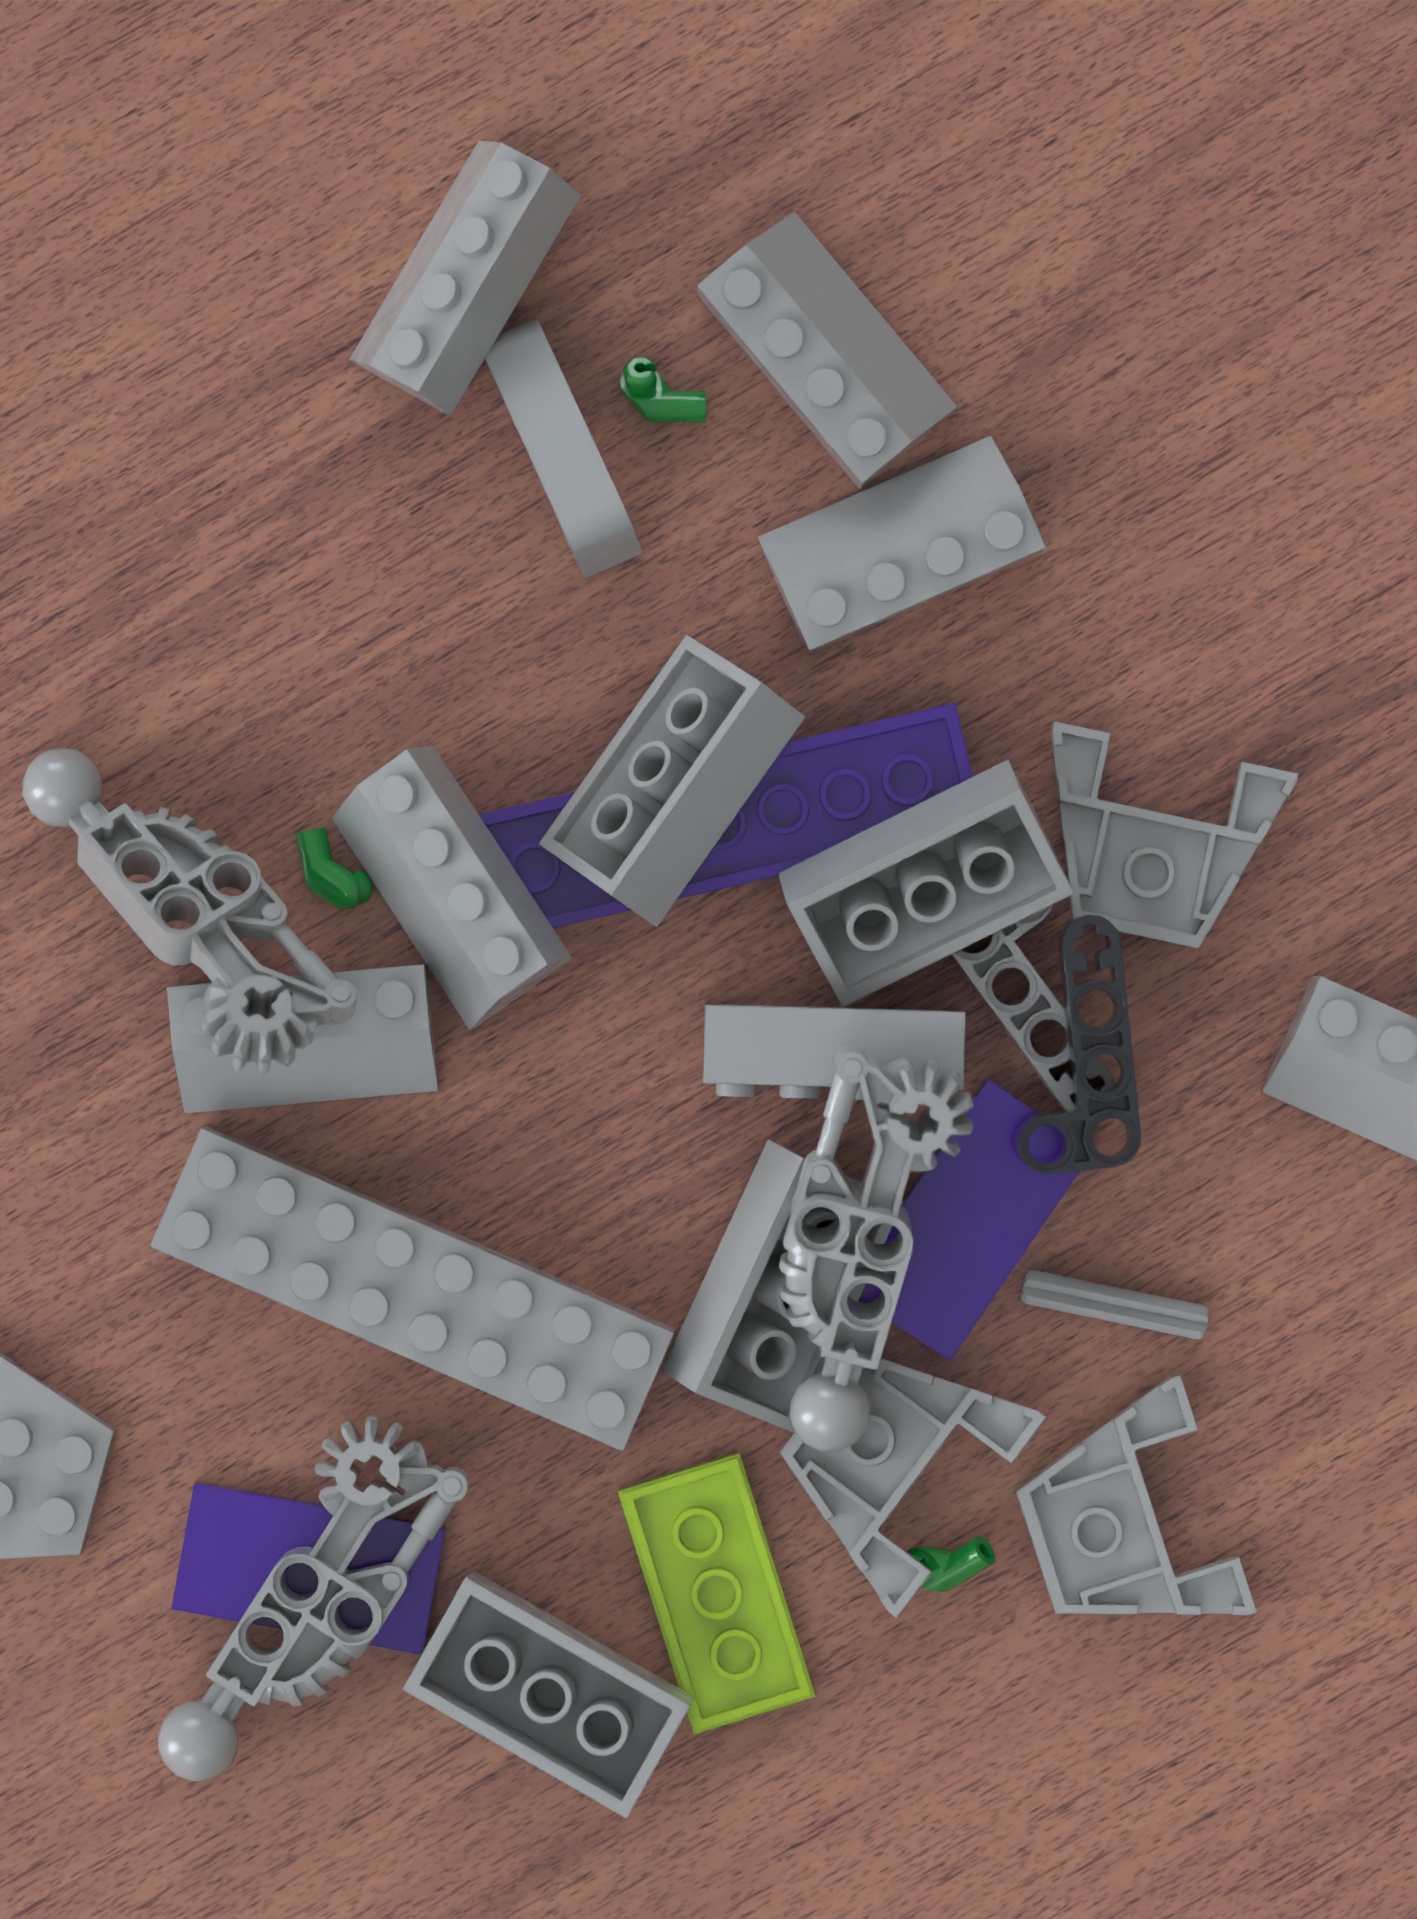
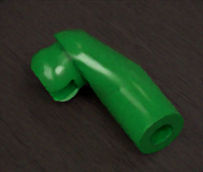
M633 358L624 366L620 379L623 395L645 420L653 423L706 422V391H672L657 373V366L648 358Z
M326 827L295 833L304 880L307 888L312 893L338 909H353L356 904H365L370 900L373 884L369 875L362 870L350 872L333 861Z
M980 1536L971 1539L955 1550L919 1546L907 1551L933 1571L921 1588L937 1592H947L995 1562L994 1550L989 1542Z

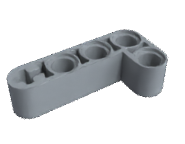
M537 317L501 332L485 357V361L584 579L591 578L642 555L643 552L629 516Z
M1052 904L989 935L988 943L983 950L974 954L959 950L950 956L1058 1104L1065 1111L1075 1110V1103L1070 1098V1095L1074 1093L1072 1079L1067 1072L1061 1070L1054 1080L1048 1071L1050 1068L1057 1067L1070 1059L1065 1010L1014 942L1041 922L1050 913ZM1005 968L1019 970L1027 981L1025 996L1013 1005L1001 1003L995 998L992 991L994 977ZM1051 1019L1062 1027L1065 1041L1062 1048L1056 1054L1041 1056L1034 1051L1030 1043V1034L1038 1022ZM1098 1055L1089 1061L1086 1067V1078L1091 1079L1097 1076L1101 1082L1095 1090L1105 1091L1116 1085L1110 1071Z

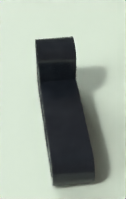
M1083 915L1073 918L1064 926L1059 935L1058 944L1075 1110L1043 1113L1029 1117L1020 1125L1015 1137V1148L1018 1157L1026 1166L1039 1173L1054 1174L1117 1167L1128 1163L1134 1158L1141 1145V1126L1121 940L1118 930L1109 920L1097 915ZM1091 925L1094 935L1105 937L1106 948L1095 952L1096 971L1106 970L1110 967L1111 981L1089 979L1075 985L1074 971L1088 972L1085 953L1074 952L1072 947L1073 939L1083 937V926ZM1100 989L1111 998L1113 1014L1104 1025L1091 1027L1082 1020L1079 1013V1003L1088 991ZM1100 1054H1109L1114 1057L1120 1068V1077L1116 1085L1105 1091L1093 1089L1086 1078V1067L1089 1061ZM1109 1118L1117 1119L1125 1126L1127 1132L1126 1143L1118 1153L1103 1155L1094 1146L1092 1140L1093 1131L1101 1121ZM1044 1125L1056 1127L1063 1139V1147L1060 1154L1055 1159L1047 1162L1035 1160L1028 1149V1139L1031 1133Z

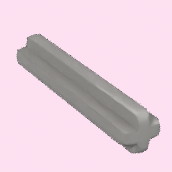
M1037 1270L1026 1272L1021 1289V1300L1028 1305L1197 1340L1204 1337L1209 1321V1309L1201 1304Z

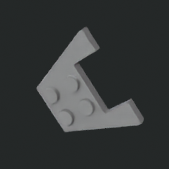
M1054 721L1051 729L1066 873L1074 892L1073 895L1069 896L1071 919L1083 915H1097L1109 920L1118 932L1199 948L1238 883L1246 865L1270 829L1272 821L1282 804L1296 785L1298 773L1239 762L1226 826L1215 825L1099 800L1097 796L1111 733Z
M0 1352V1559L80 1555L83 1552L116 1429L49 1384H44Z
M880 1358L877 1370L863 1367L858 1383L867 1393L871 1405L870 1422L857 1443L840 1452H820L804 1443L794 1433L780 1454L825 1520L829 1522L848 1550V1554L861 1573L868 1579L887 1611L895 1618H899L933 1572L881 1532V1528L958 1425L963 1426L1010 1463L1014 1464L1048 1417L1039 1411Z
M1177 1373L1167 1377L1015 1489L1056 1614L1176 1613L1177 1615H1201L1203 1613L1251 1615L1257 1613L1240 1558L1237 1555L1174 1575L1135 1451L1198 1430L1180 1374Z

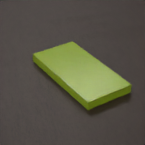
M738 1451L618 1489L678 1686L695 1697L687 1711L693 1734L695 1735L816 1697L740 1452Z

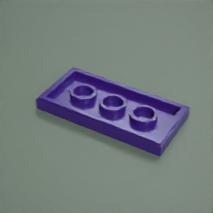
M988 1078L973 1098V1107L964 1113V1115L972 1120L973 1129L971 1134L963 1136L954 1135L959 1143L960 1152L956 1156H951L939 1148L936 1153L937 1166L933 1170L922 1173L902 1204L907 1210L911 1222L913 1250L891 1322L948 1361H951L1080 1172L1039 1173L1022 1162L1015 1148L1016 1133L1024 1121L1039 1113ZM1044 1125L1038 1127L1031 1133L1028 1139V1149L1031 1156L1041 1162L1055 1159L1063 1147L1061 1133L1054 1126ZM892 1226L884 1244L893 1241L898 1236L900 1231L895 1226ZM866 1283L859 1300L863 1303L872 1302L880 1296L882 1291L879 1287Z
M196 1481L192 1492L171 1609L240 1622L280 1558L287 1551L296 1547L309 1546L314 1548L333 1515L327 1511L323 1504ZM389 1516L377 1521L347 1568L355 1570L392 1562L413 1530L411 1525L414 1521ZM441 1526L433 1540H428L408 1572L409 1581L406 1589L370 1643L371 1646L423 1654L446 1527ZM294 1563L286 1568L285 1581L293 1592L309 1594L317 1589L318 1576L311 1566L304 1563ZM360 1598L345 1599L338 1606L342 1622L351 1628H364L373 1621V1612L370 1605ZM260 1617L251 1623L282 1629L276 1620L269 1617Z

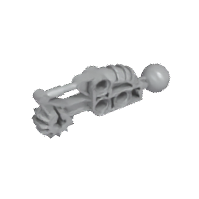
M56 747L41 752L29 764L22 780V795L31 814L48 826L71 827L77 833V864L156 957L171 965H187L192 962L200 967L212 981L204 993L203 1002L208 1011L203 1015L202 1027L205 1035L213 1037L211 1049L215 1057L234 1053L232 1066L236 1072L245 1067L248 1061L257 1063V1068L264 1076L270 1070L272 1058L289 1068L290 1064L295 1060L296 1049H305V1046L312 1043L316 1026L325 1025L330 1021L345 1022L353 1016L357 999L355 986L347 980L338 979L316 952L309 950L287 925V908L261 877V871L256 861L251 857L234 851L228 845L220 846L221 837L213 830L202 831L198 829L197 820L187 814L181 818L171 816V809L160 807L157 813L144 815L141 810L133 812L124 803L109 813L100 803L103 796V779L94 760L78 749ZM142 874L153 880L147 883H136L130 881L127 877ZM224 887H233L242 891L243 894L227 896L218 890ZM173 920H182L188 922L192 927L185 930H177L169 927L166 923ZM237 937L263 941L276 940L295 963L294 968L307 983L260 965Z
M853 1043L841 1046L835 1054L836 1072L823 1113L826 1118L817 1149L807 1155L796 1192L791 1200L790 1219L783 1241V1246L788 1252L781 1255L779 1268L785 1273L786 1279L780 1285V1297L782 1301L790 1305L786 1315L792 1326L803 1327L809 1332V1340L819 1346L820 1355L826 1357L822 1372L804 1380L797 1388L790 1401L789 1418L796 1434L804 1443L820 1452H840L857 1443L870 1422L871 1405L866 1391L858 1383L863 1367L873 1370L878 1369L913 1250L910 1218L907 1210L901 1204L910 1171L919 1172L935 1169L937 1166L935 1150L938 1148L948 1155L956 1156L960 1152V1147L954 1135L971 1134L973 1129L972 1120L964 1115L973 1107L972 1096L967 1092H957L961 1084V1078L956 1071L947 1072L938 1078V1062L932 1058L927 1059L924 1063L922 1073H914L912 1062L906 1057L896 1059L882 1066L875 1058L867 1057L865 1050L861 1046ZM860 1083L875 1140L860 1188L856 1189L851 1186L835 1159V1153L844 1123H847ZM878 1103H885V1106L879 1105ZM919 1104L928 1106L929 1114H922L918 1123L908 1121L907 1113H915ZM817 1207H826L833 1210L837 1215L832 1224L823 1228H814L806 1224L803 1218L811 1209ZM881 1223L891 1224L900 1231L893 1241L886 1244H876L870 1241L866 1234L873 1226ZM863 1283L873 1284L882 1291L877 1299L869 1303H858L848 1295L855 1286Z
M369 1415L367 1417L365 1436L361 1437L356 1425L351 1420L341 1424V1432L348 1446L335 1438L327 1437L324 1440L322 1448L339 1461L325 1460L318 1462L315 1465V1473L320 1476L336 1477V1481L327 1484L318 1495L319 1500L327 1511L333 1515V1518L314 1548L309 1546L296 1547L287 1551L277 1562L205 1675L213 1683L202 1700L188 1701L174 1707L163 1719L158 1732V1751L164 1764L176 1776L189 1781H209L222 1775L233 1764L239 1749L238 1730L234 1720L246 1702L255 1707L256 1703L271 1705L274 1699L288 1702L293 1708L304 1705L305 1697L314 1694L318 1697L325 1695L329 1691L327 1684L337 1676L342 1678L347 1676L351 1671V1667L348 1664L350 1660L362 1657L406 1589L409 1581L408 1572L428 1540H433L456 1502L465 1496L469 1487V1479L462 1469L449 1467L444 1470L438 1465H428L426 1452L420 1441L408 1442L398 1449L394 1442L401 1435L403 1425L399 1422H394L390 1426L385 1438L378 1436L379 1419L377 1415ZM373 1455L383 1461L379 1472L387 1479L383 1482L380 1479L374 1478L369 1485H365L357 1479L361 1469L354 1461L358 1459L366 1463ZM397 1486L405 1489V1493L402 1494L397 1491ZM431 1494L411 1525L413 1530L392 1562L355 1570L347 1568L377 1521ZM294 1563H304L311 1566L318 1576L317 1589L309 1594L293 1592L285 1581L286 1568ZM357 1597L366 1601L373 1612V1621L368 1626L359 1629L347 1626L339 1616L338 1606L343 1600ZM260 1617H269L276 1620L284 1632L283 1643L275 1648L259 1646L250 1634L251 1623Z

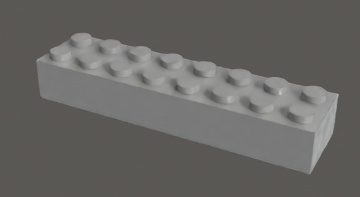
M210 1126L200 1129L150 1244V1247L621 1451L624 1450L674 1335V1327Z

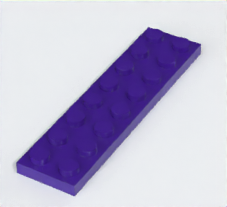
M956 703L789 741L677 900L779 876L778 873L972 778ZM575 792L479 814L553 929L631 911L626 905L539 845V842Z

